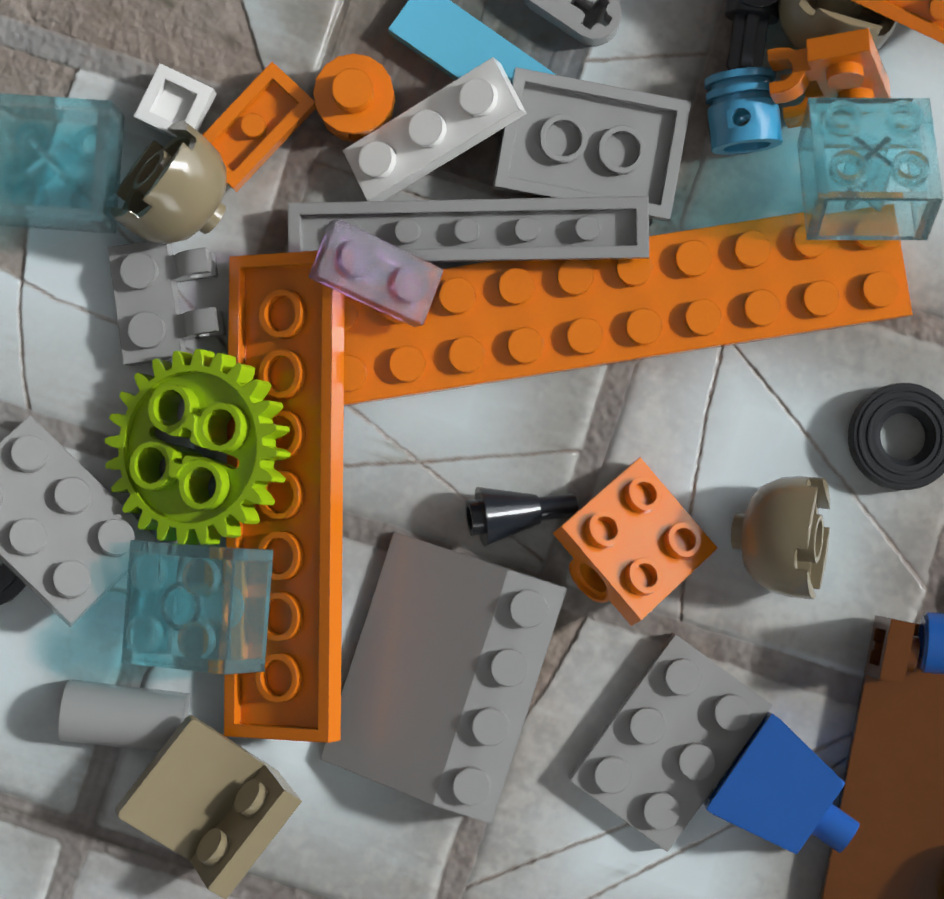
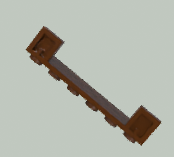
M875 615L843 777L845 785L840 792L838 808L858 821L860 826L850 843L841 853L830 847L820 899H944V675L921 673V670L918 669L917 661L920 652L919 624Z

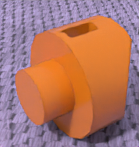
M355 53L338 56L327 63L316 78L313 92L316 110L328 131L340 140L355 143L390 121L395 104L392 80L383 65L371 57Z

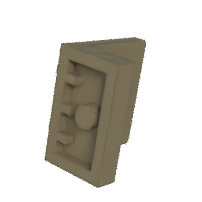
M189 715L183 720L119 802L115 811L124 822L188 859L206 888L221 898L227 899L302 801L278 770L195 716Z

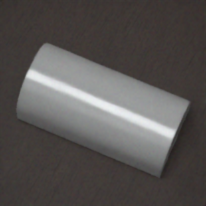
M72 679L66 684L61 700L58 720L59 739L68 742L159 752L188 716L191 693Z

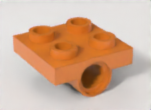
M641 457L630 464L553 532V535L574 558L569 564V572L577 587L593 601L599 603L610 601L631 626L647 616L718 549Z

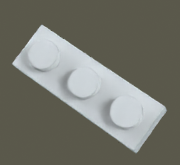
M492 57L350 145L343 152L367 201H384L527 113L501 63Z

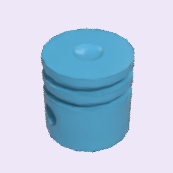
M737 68L715 73L705 78L704 88L710 91L706 93L705 98L706 104L711 106L707 109L712 153L721 155L746 154L775 148L783 143L779 104L774 103L769 90V83L774 82L776 79V72L772 68ZM749 121L746 125L740 126L743 122Z

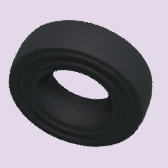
M913 383L890 384L867 395L855 409L848 428L849 450L854 463L863 475L875 484L892 490L918 489L931 484L944 474V400L932 390ZM898 413L909 414L915 417L921 423L925 432V443L918 455L909 460L893 458L884 450L881 444L880 433L883 424L889 417Z

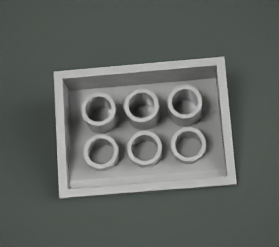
M394 531L341 693V740L325 743L320 759L431 805L492 824L567 588Z

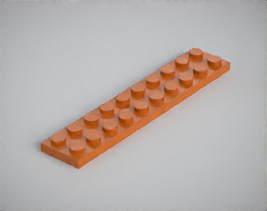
M888 198L649 236V259L489 261L345 284L344 407L907 318L913 315L894 199Z

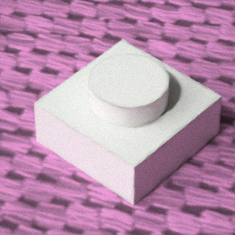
M159 63L134 118L139 123L171 138L177 136L167 130V128L182 120L199 131L213 103L216 92L213 88Z

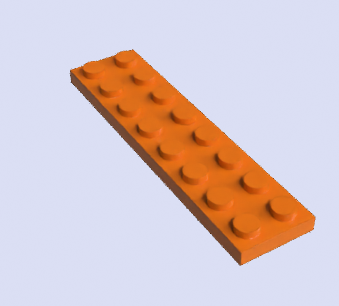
M337 250L229 256L228 355L236 357V364L242 363L256 368L253 380L267 381L272 385L263 401L270 400L283 404L282 410L272 418L273 424L287 426L290 429L289 433L276 439V447L290 452V458L278 460L274 463L273 469L280 472L286 478L284 483L269 482L266 487L276 501L274 505L255 504L254 507L259 515L260 522L258 524H243L239 521L241 536L238 538L226 537L224 736L322 743L341 740L345 253ZM233 417L227 425L228 440H231L235 433L236 425ZM227 454L228 464L237 468L239 466L238 458Z

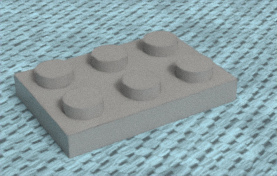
M515 67L511 84L527 114L503 128L492 189L538 198L649 196V219L665 222L671 219L691 101Z
M30 415L0 442V560L71 628L157 545L158 540L149 530H140L137 527L139 520L131 513H124L122 511L123 505Z
M673 633L569 776V780L668 852L773 705Z

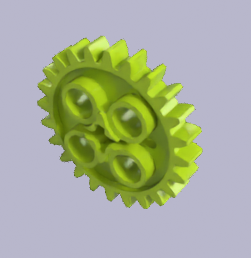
M195 349L194 354L178 350L173 351L172 362L161 359L152 360L154 376L143 373H136L134 375L135 382L140 390L137 394L123 391L119 394L128 409L126 414H110L109 419L121 427L120 435L105 438V444L118 448V457L105 463V467L111 470H121L122 477L114 483L111 490L112 492L130 494L122 511L124 513L141 514L137 526L140 530H157V540H177L178 545L197 546L199 542L201 545L220 544L221 536L228 538H238L241 536L239 521L243 524H258L260 522L259 515L254 507L255 504L273 506L276 502L266 487L269 482H285L286 478L280 472L273 469L275 461L290 458V452L276 447V439L289 433L290 429L287 426L273 424L272 418L282 410L283 404L270 400L263 401L272 385L267 381L253 380L256 368L242 363L236 364V357L223 353H217L215 356L214 352L203 349ZM184 399V414L179 421L177 414L178 406L181 400ZM233 417L236 425L235 433L231 440H228L227 425ZM158 428L166 432V434L175 437L190 438V441L197 446L238 458L239 466L235 468L228 464V462L220 459L202 457V453L192 448L156 438L155 430ZM164 456L166 468L161 478L159 466L160 461ZM214 475L216 489L211 498L208 492V483L211 476Z

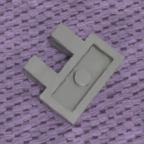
M149 241L108 247L123 365L152 363L154 359L169 361L172 360L173 351L186 352L185 340L226 335L223 311H216L215 307H208L181 314L177 282L218 277L214 252L208 253V248L203 247L185 250L173 255L172 243L161 244Z

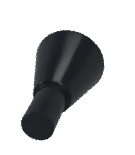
M476 487L475 498L467 500L465 505L467 526L470 535H479L483 546H487L539 525L541 521L571 517L578 511V501L575 493L538 497L536 494Z

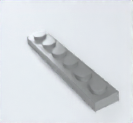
M649 196L288 203V252L337 250L345 253V263L649 259Z

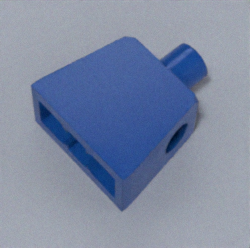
M768 712L704 804L706 810L713 815L795 854L801 850L811 834L838 853H841L850 843L860 826L858 821L832 804L843 789L845 782L780 718L771 712Z

